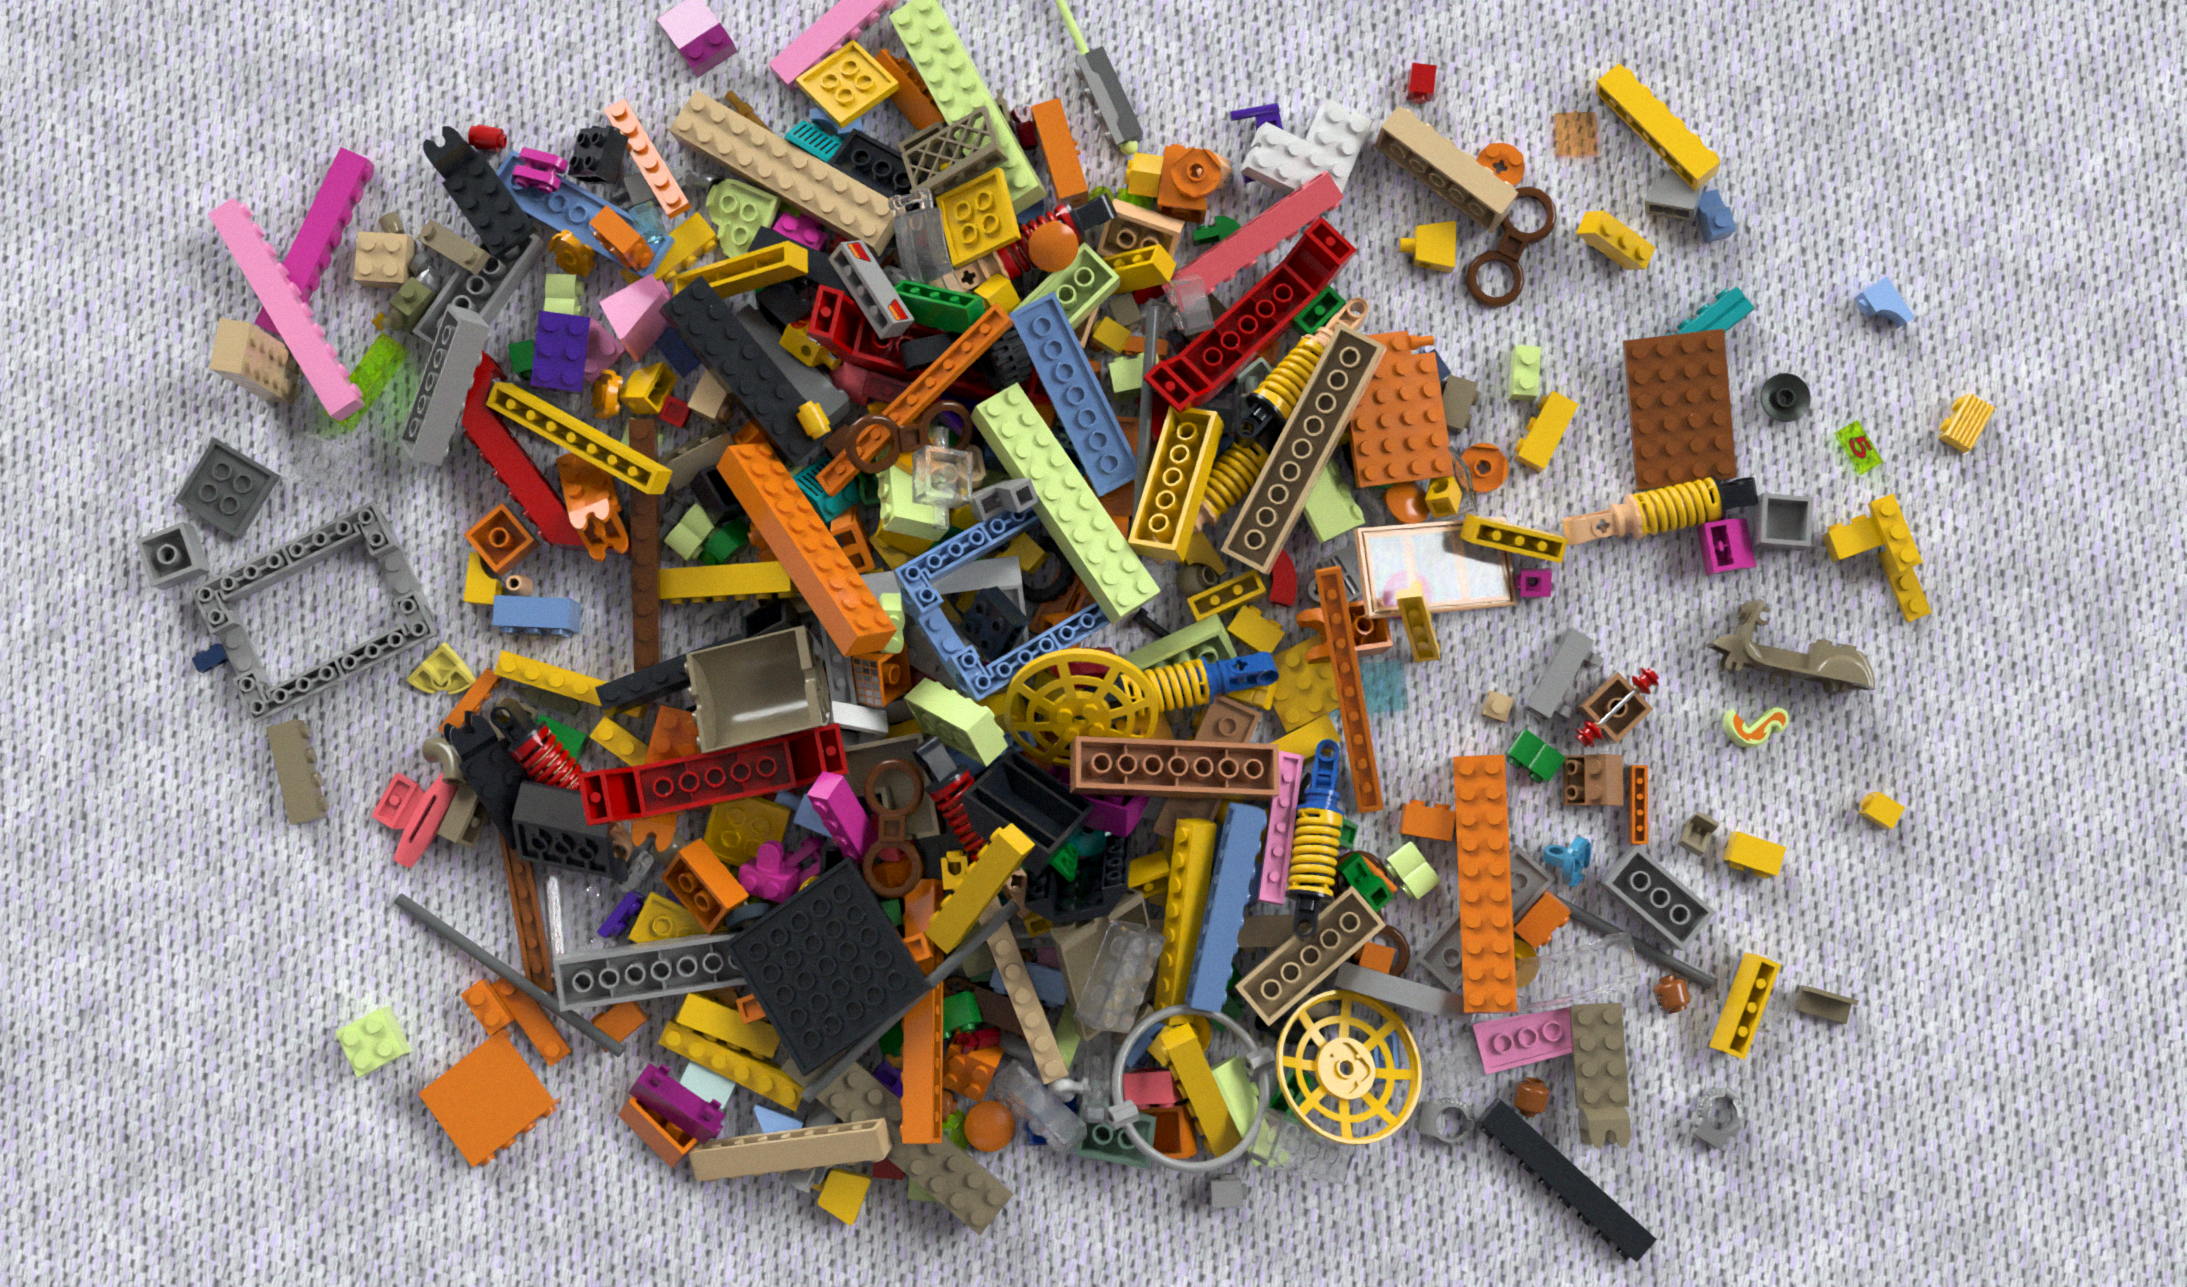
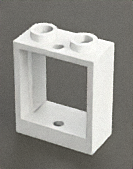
M837 701L830 702V712L826 713L828 718L827 725L839 723L841 728L857 730L856 733L840 730L844 747L882 740L889 733L886 711Z

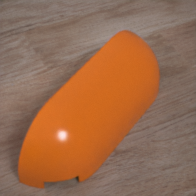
M881 49L875 60L899 82L900 87L889 98L920 131L938 121L943 126L946 120L919 73L902 56L900 59H897L889 54V50Z

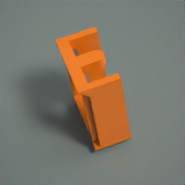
M853 505L831 520L830 533L832 536L841 535L844 543L842 550L859 574L875 568V565L871 558L873 547L868 540L869 537L857 507Z

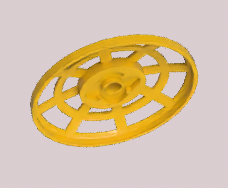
M1074 648L1044 654L1022 667L1012 678L1006 689L1003 715L1011 736L1025 751L1044 762L1070 768V760L1057 758L1056 756L1060 754L1070 757V751L1064 750V748L1076 736L1150 739L1158 722V700L1149 679L1132 663L1108 652ZM1068 662H1091L1110 668L1104 679L1081 675L1071 676ZM1057 665L1060 678L1045 684L1037 692L1023 684L1038 671ZM1122 672L1136 682L1146 697L1131 703L1128 696L1113 684L1118 674ZM1074 685H1091L1098 688L1095 693L1075 691ZM1063 687L1065 694L1058 697L1054 702L1044 698L1051 691ZM1017 691L1030 700L1026 710L1027 722H1012L1011 706ZM1109 692L1123 706L1111 709L1104 700V697ZM1037 705L1050 712L1049 721H1034ZM1149 706L1151 712L1150 724L1144 736L1131 734L1135 724V712ZM1081 715L1086 719L1078 720L1074 717ZM1127 715V724L1123 732L1111 728L1112 719ZM1052 730L1059 737V740L1053 745L1044 739L1039 731ZM1017 731L1031 732L1037 742L1048 750L1043 753L1032 747Z
M1351 990L1323 992L1300 1005L1288 1018L1281 1031L1276 1052L1277 1077L1281 1091L1296 1117L1319 1136L1345 1145H1365L1390 1136L1411 1116L1421 1090L1422 1069L1419 1052L1413 1036L1403 1020L1379 999ZM1342 1000L1340 1015L1326 1017L1313 1023L1306 1012L1310 1007L1321 1002ZM1352 1001L1372 1008L1388 1022L1376 1031L1366 1022L1350 1017ZM1299 1019L1306 1032L1298 1043L1295 1058L1283 1055V1046L1286 1036L1293 1023ZM1339 1024L1338 1038L1327 1043L1318 1030L1327 1025ZM1349 1025L1362 1030L1370 1038L1363 1044L1349 1038ZM1394 1029L1405 1047L1410 1070L1395 1069L1392 1054L1384 1041V1038ZM1310 1038L1319 1048L1315 1061L1302 1059L1305 1046ZM1377 1045L1384 1056L1386 1068H1375L1370 1051ZM1341 1062L1349 1066L1350 1073L1348 1076L1340 1071ZM1283 1066L1295 1069L1298 1086L1306 1098L1299 1107L1294 1102L1287 1088ZM1302 1070L1315 1072L1319 1086L1312 1093L1307 1088ZM1374 1078L1386 1079L1384 1091L1379 1100L1368 1091L1374 1082ZM1395 1080H1410L1406 1102L1401 1112L1395 1117L1384 1106L1392 1095ZM1326 1093L1338 1099L1339 1114L1326 1109L1319 1103ZM1360 1097L1370 1107L1369 1110L1361 1114L1350 1115L1349 1100ZM1314 1108L1323 1116L1340 1122L1342 1137L1323 1131L1305 1115ZM1376 1114L1388 1124L1383 1130L1373 1135L1361 1138H1353L1351 1123L1365 1121Z

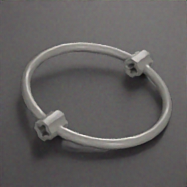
M1188 1004L1162 1008L1141 1020L1123 1041L1112 1073L1114 1106L1105 1109L1106 1119L1113 1130L1122 1127L1131 1142L1144 1155L1166 1168L1187 1173H1202L1222 1168L1232 1163L1248 1150L1264 1125L1270 1098L1267 1070L1276 1067L1275 1056L1268 1046L1259 1049L1249 1033L1234 1019L1222 1012L1190 1008ZM1177 1015H1200L1226 1026L1243 1042L1249 1051L1248 1054L1243 1055L1245 1071L1250 1076L1258 1074L1259 1103L1251 1128L1242 1141L1232 1150L1208 1161L1185 1162L1172 1159L1156 1151L1139 1135L1132 1124L1139 1121V1112L1132 1099L1127 1101L1123 1099V1071L1132 1046L1149 1027L1165 1018Z

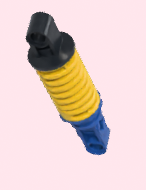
M1266 651L1228 660L1220 659L1216 660V663L1208 664L1204 657H1199V659L1191 660L1190 662L1185 661L1182 665L1175 663L1172 667L1166 665L1163 669L1156 667L1153 671L1151 669L1144 671L1145 676L1149 679L1156 692L1158 713H1163L1165 706L1168 711H1173L1174 703L1177 709H1182L1184 703L1187 707H1192L1193 699L1197 706L1213 704L1214 695L1222 693L1226 695L1233 691L1270 685L1279 678L1271 653ZM1118 674L1113 684L1128 696L1131 703L1146 697L1136 682L1125 674ZM1087 687L1081 691L1095 693L1098 687ZM1109 692L1104 697V700L1111 709L1123 706ZM1145 707V709H1147V713L1150 715V707ZM1144 708L1135 712V718L1145 716ZM1127 715L1122 716L1124 722H1127Z
M1324 739L1318 743L1311 774V788L1305 789L1306 803L1296 807L1299 818L1295 823L1297 829L1294 832V848L1291 853L1293 856L1290 861L1292 867L1289 870L1290 877L1288 878V888L1285 891V897L1296 901L1293 930L1296 938L1302 942H1310L1316 937L1321 905H1328L1334 902L1333 891L1327 886L1335 884L1334 879L1330 877L1336 874V870L1332 867L1337 865V860L1334 858L1338 856L1339 852L1335 848L1340 845L1337 839L1341 836V832L1335 828L1342 826L1345 812L1337 808L1341 796L1340 793L1336 792L1340 754L1337 743L1331 739ZM1325 749H1332L1335 754L1331 758H1324L1321 752ZM1306 922L1311 924L1313 928L1310 933L1302 934L1298 931L1300 924Z

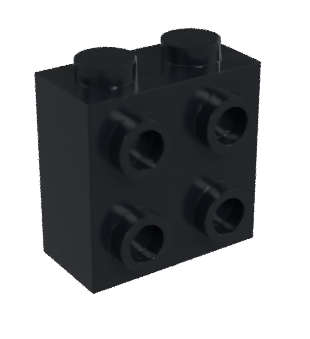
M606 125V128L592 126L591 128L580 129V133L576 137V147L573 156L569 161L567 175L585 184H616L629 137L621 134L619 128L611 125Z
M998 586L979 590L974 596L973 604L964 613V619L959 625L962 632L990 662L996 661L1011 652L1030 621Z

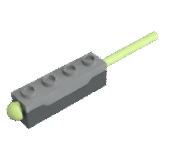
M1055 0L1080 53V56L1076 57L1074 72L1079 81H1084L1086 86L1084 93L1088 102H1093L1096 107L1094 115L1098 124L1103 123L1106 129L1104 136L1109 146L1113 145L1116 152L1121 150L1125 155H1133L1138 150V142L1143 140V131L1104 47L1101 46L1089 51L1066 1Z

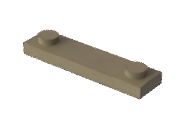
M431 219L421 229L420 234L416 238L422 244L474 275L479 273L491 256L483 249Z

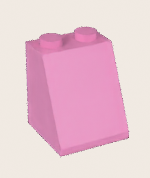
M652 273L599 302L620 342L635 362L642 359L669 326L668 322L658 311L673 296L666 288L662 279L657 281Z

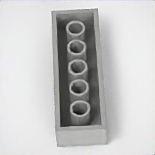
M532 234L497 260L480 238L475 245L491 255L477 275L459 266L412 332L433 346L447 304L477 312L487 325L490 326L547 247L539 237Z
M447 304L399 440L402 447L413 460L441 466L442 460L446 459L448 455L450 438L455 435L457 430L456 421L459 413H462L465 408V396L467 391L473 386L475 368L481 364L483 346L490 339V327L477 312Z

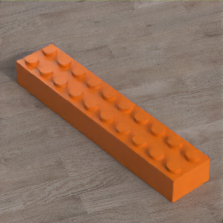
M769 443L728 446L716 468L843 656L847 657L884 650L897 631L896 627Z
M1504 754L1453 757L1464 1013H1518L1506 759Z

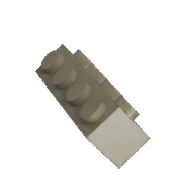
M294 719L266 727L290 825H302L327 818L329 804L326 797L322 795L321 786H323V780L320 773L316 771L314 762L317 761L315 750L310 746L309 738L311 737L309 726L304 720Z

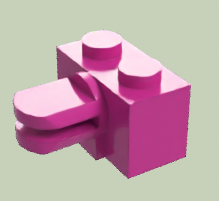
M784 212L773 228V231L824 253L828 235L820 231L823 225L801 213L799 218H796Z
M768 840L758 848L757 857L753 856L740 867L738 883L744 887L748 894L782 903L797 892L799 869L785 866L786 862H783V845L776 840Z

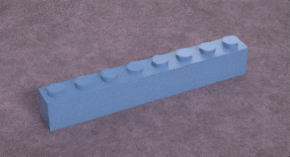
M1229 801L1184 999L1190 1008L1220 1013L1222 1005L1226 1003L1227 991L1225 989L1227 980H1230L1232 977L1233 968L1231 963L1233 955L1235 956L1238 951L1237 936L1244 924V916L1242 915L1244 905L1246 906L1249 902V883L1255 876L1254 861L1256 855L1261 850V841L1259 839L1261 831L1265 829L1267 823L1266 812L1259 807Z

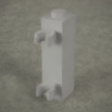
M1574 628L1566 632L1524 708L1529 710V716L1541 721L1542 718L1544 720L1550 719L1552 714L1556 713L1565 720L1570 719L1574 710L1560 703V700L1583 661L1596 669L1604 659L1589 651L1594 642L1593 639Z

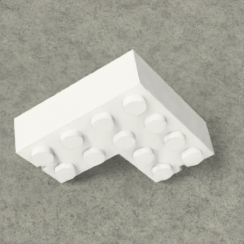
M1328 99L1319 106L1306 140L1265 122L1258 128L1250 146L1252 150L1248 152L1240 173L1287 196L1321 172L1326 171L1342 193L1372 120L1355 111H1351L1348 114L1347 107ZM1325 210L1323 213L1327 215L1330 212Z

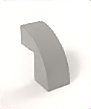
M1030 478L1004 481L966 496L975 520L986 521L1004 510L1019 513L1040 502Z

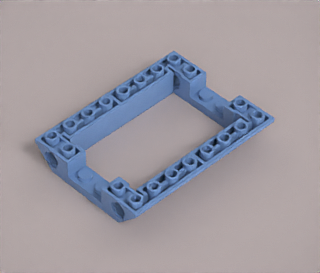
M1032 507L1019 513L1004 510L894 570L899 592L906 608L957 687L977 702L1009 684L1015 674L1032 660L1063 648L1068 649L1111 623L1098 603L1095 602L990 663L985 668L980 663V656L974 647L970 645L965 648L941 611L940 606L943 603V599L936 588H932L931 584L1042 523Z

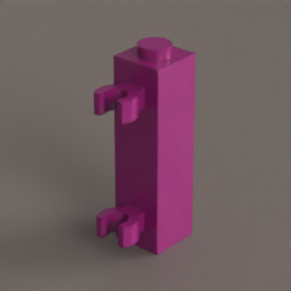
M649 1063L628 1093L705 1145L711 1137L716 1139L724 1127L720 1123L725 1114L718 1110L722 1104L714 1098L708 1103L667 1075L671 1069L664 1064L656 1068Z

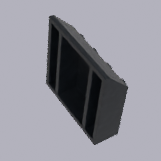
M1012 747L961 797L973 831L984 840L991 843L992 841L989 838L999 827L1004 829L1012 823L1035 844L1021 865L1037 876L1046 869L1084 828L1096 806L1080 794H1070L1069 786Z

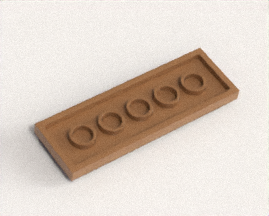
M1216 694L1214 695V702L1209 705L1193 741L1249 743L1262 714L1223 695ZM1167 797L1152 831L1174 841L1177 819L1203 818L1213 822L1223 799Z

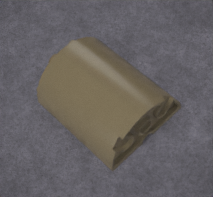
M805 625L686 653L687 662H685L684 666L691 682V686L688 689L689 696L692 702L696 701L697 710L693 712L692 716L695 726L698 727L699 736H697L696 741L698 749L702 754L815 729L828 724L826 713L830 712V701L826 675L820 654L814 655L815 641Z
M1128 888L1109 916L1062 925L1052 924L1050 932L1076 1031L1083 1041H1089L1119 1021L1118 1015L1121 1012H1132L1156 995L1159 963L1142 892Z

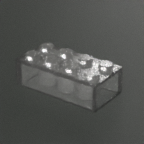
M1111 919L1074 1017L1095 1030L1129 1033L1140 1004L1143 1001L1159 955L1162 952L1166 937L1147 925Z
M1265 1107L1249 1157L1272 1168L1344 1186L1357 1145L1332 1142L1307 1128L1296 1115ZM1309 1119L1323 1131L1342 1137L1341 1127ZM1352 1133L1353 1138H1360V1136Z

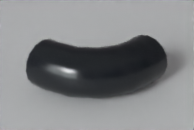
M1257 1014L1255 1027L1264 1035L1278 1041L1289 1017L1281 1015L1268 1026ZM1297 1019L1286 1036V1044L1298 1045L1301 1037L1306 1032L1300 1020ZM1323 1027L1318 1031L1321 1033L1323 1038H1325V1030ZM1311 1038L1306 1046H1317Z

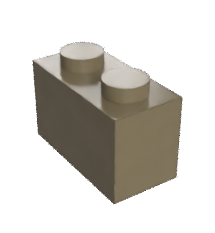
M1450 374L1445 380L1441 393L1446 426L1448 431L1461 434L1464 428L1468 429L1470 426L1472 415L1469 414L1471 405H1476L1480 392L1476 391L1478 383Z

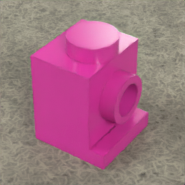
M1521 568V573L1515 575V589H1520V597H1551V568ZM1530 577L1538 579L1534 585L1529 584L1528 580Z

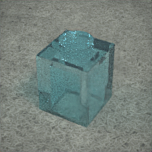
M652 200L628 209L636 232L642 236L647 244H655L668 236L659 210Z

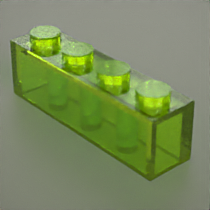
M381 332L351 376H349L351 383H355L361 390L363 396L360 398L365 406L340 422L329 416L326 410L324 414L353 432L410 351Z

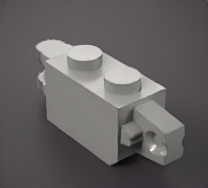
M665 163L681 191L688 188L689 186L685 183L686 176L688 174L696 176L692 166L673 170L671 165ZM641 172L623 178L626 186L609 194L612 201L630 196L631 201L617 206L627 213L634 210L649 212L654 210L656 205L660 204Z

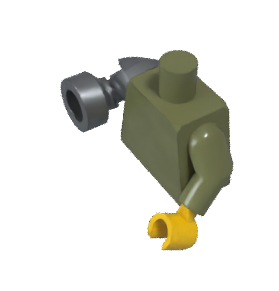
M420 252L412 260L409 271L417 276V278H410L390 300V317H386L380 311L374 319L370 320L379 331H382L384 328L396 331L403 329L412 336L413 329L437 298L435 293L440 283L439 272L434 266L433 257L426 252Z

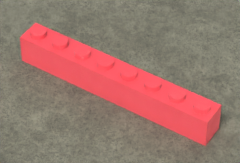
M1323 171L1173 273L1170 282L1160 286L1177 311L1180 309L1185 311L1195 304L1194 300L1201 295L1206 297L1215 291V285L1221 281L1226 283L1237 275L1235 273L1242 267L1246 269L1257 262L1256 257L1262 253L1267 255L1278 247V242L1284 238L1287 241L1295 237L1299 233L1298 229L1303 225H1312L1319 219L1318 215L1325 210L1330 212L1340 205L1339 201L1344 196L1330 174Z

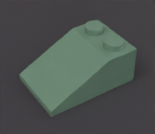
M1088 1098L1080 1105L1074 1155L1150 1169L1151 1159L1131 1142L1123 1128L1113 1130L1108 1124L1105 1109L1114 1106V1103ZM1138 1111L1139 1121L1132 1124L1139 1135L1153 1148L1157 1117Z

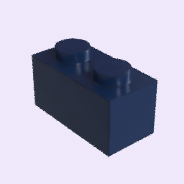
M219 643L213 644L207 651L203 650L196 653V656L191 658L197 671L200 673H205L229 661L223 645Z

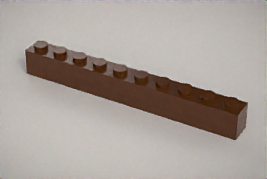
M628 419L629 447L659 463L658 422L655 419ZM630 485L634 672L663 662L662 599H660L659 571L661 569L659 494H647Z

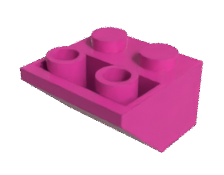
M1746 518L1709 522L1696 528L1706 576L1756 567Z

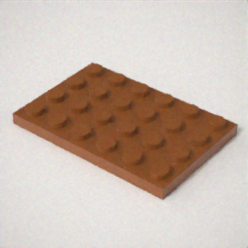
M1724 329L1624 340L1623 352L1636 489L1672 486L1686 482L1693 483L1695 480L1703 481L1711 475H1714L1718 480L1737 478Z

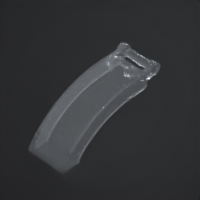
M922 187L911 194L890 197L888 205L893 211L897 249L906 280L965 293L948 255L942 212L939 208L933 207L930 189ZM920 203L921 209L906 213V205ZM936 328L937 330H940V331H943V332H946V333H947V332H951V331H945L944 329Z
M1631 931L1605 935L1601 939L1568 950L1515 960L1518 1013L1488 1015L1490 1020H1499L1504 1017L1561 1009L1602 998L1637 984L1641 981Z

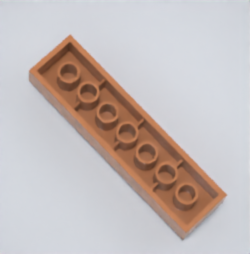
M1076 736L1070 742V794L1272 801L1279 796L1278 744Z

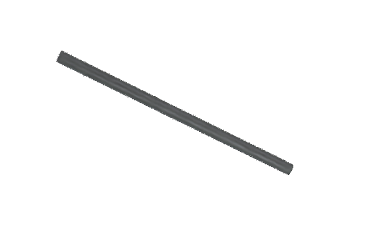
M1147 306L1132 526L1148 478L1154 389L1143 379V376L1156 365L1160 307ZM1136 555L1142 563V555Z
M403 893L395 899L394 903L613 1055L616 1057L622 1055L626 1048L624 1045L573 1010L560 1012L557 999Z
M1555 895L1569 907L1570 917L1708 990L1713 985L1714 978Z
M1011 899L927 977L933 989L1020 910V907L1014 900ZM933 989L860 1038L801 1093L805 1101L810 1103Z

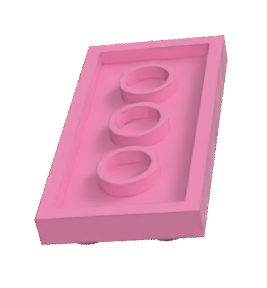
M1567 999L1471 1024L1484 1074L1487 1075L1572 1053L1569 1005H1572L1571 1000Z

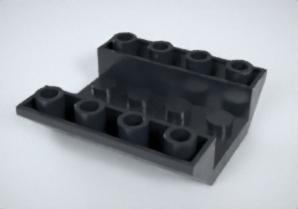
M522 781L512 816L520 860L627 882L626 859L616 858L613 853L610 831L616 823L587 826L581 791Z
M1131 832L1127 837L1115 836L1113 834L1106 836L1104 855L1096 854L1090 858L1078 860L1075 880L1071 883L1051 864L1039 876L1029 871L1024 900L1025 908L1056 925L1109 916L1129 888Z

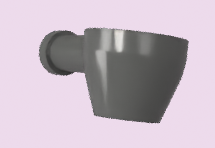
M702 172L698 177L694 174H688L685 178L687 186L700 187L706 196H708L713 185H718L720 182L725 181L720 175L711 172Z

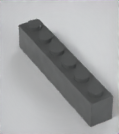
M747 304L735 314L807 402L812 400L813 404H820L830 422V428L851 412L850 398L842 389L837 390L833 386L831 378L826 373L821 374L816 369V366H807L782 347L779 341L783 332L777 325L774 324L772 326L760 309L755 310L750 304Z

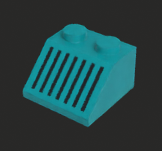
M804 120L784 136L786 141L826 164L844 142L834 134L831 137L823 132L824 129L814 122L809 124Z
M828 456L821 457L792 477L823 523H828L861 499L860 492L853 479L834 497L827 494L816 479V476L832 461Z

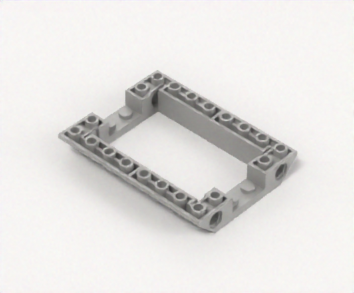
M371 501L190 589L210 634L219 637L237 675L232 681L252 724L265 720L438 635L434 614L391 524L375 501ZM367 540L365 544L370 555L378 559L396 597L393 600V604L398 614L402 615L406 624L398 625L272 687L234 604Z
M1018 555L972 561L931 584L932 588H936L939 594L998 586L1026 616ZM894 571L860 575L878 602L882 593H900ZM820 622L830 700L886 711L887 723L915 719L903 698L906 695L899 696L883 708L862 703L857 704L856 682L851 656H843ZM1027 626L1011 651L1029 641ZM1034 675L1023 683L1033 691L1035 685ZM1009 684L998 689L997 691L993 692L987 697L1006 692V689ZM965 692L960 693V696L966 699L968 697L971 698ZM1022 695L1026 706H1028L1030 700Z

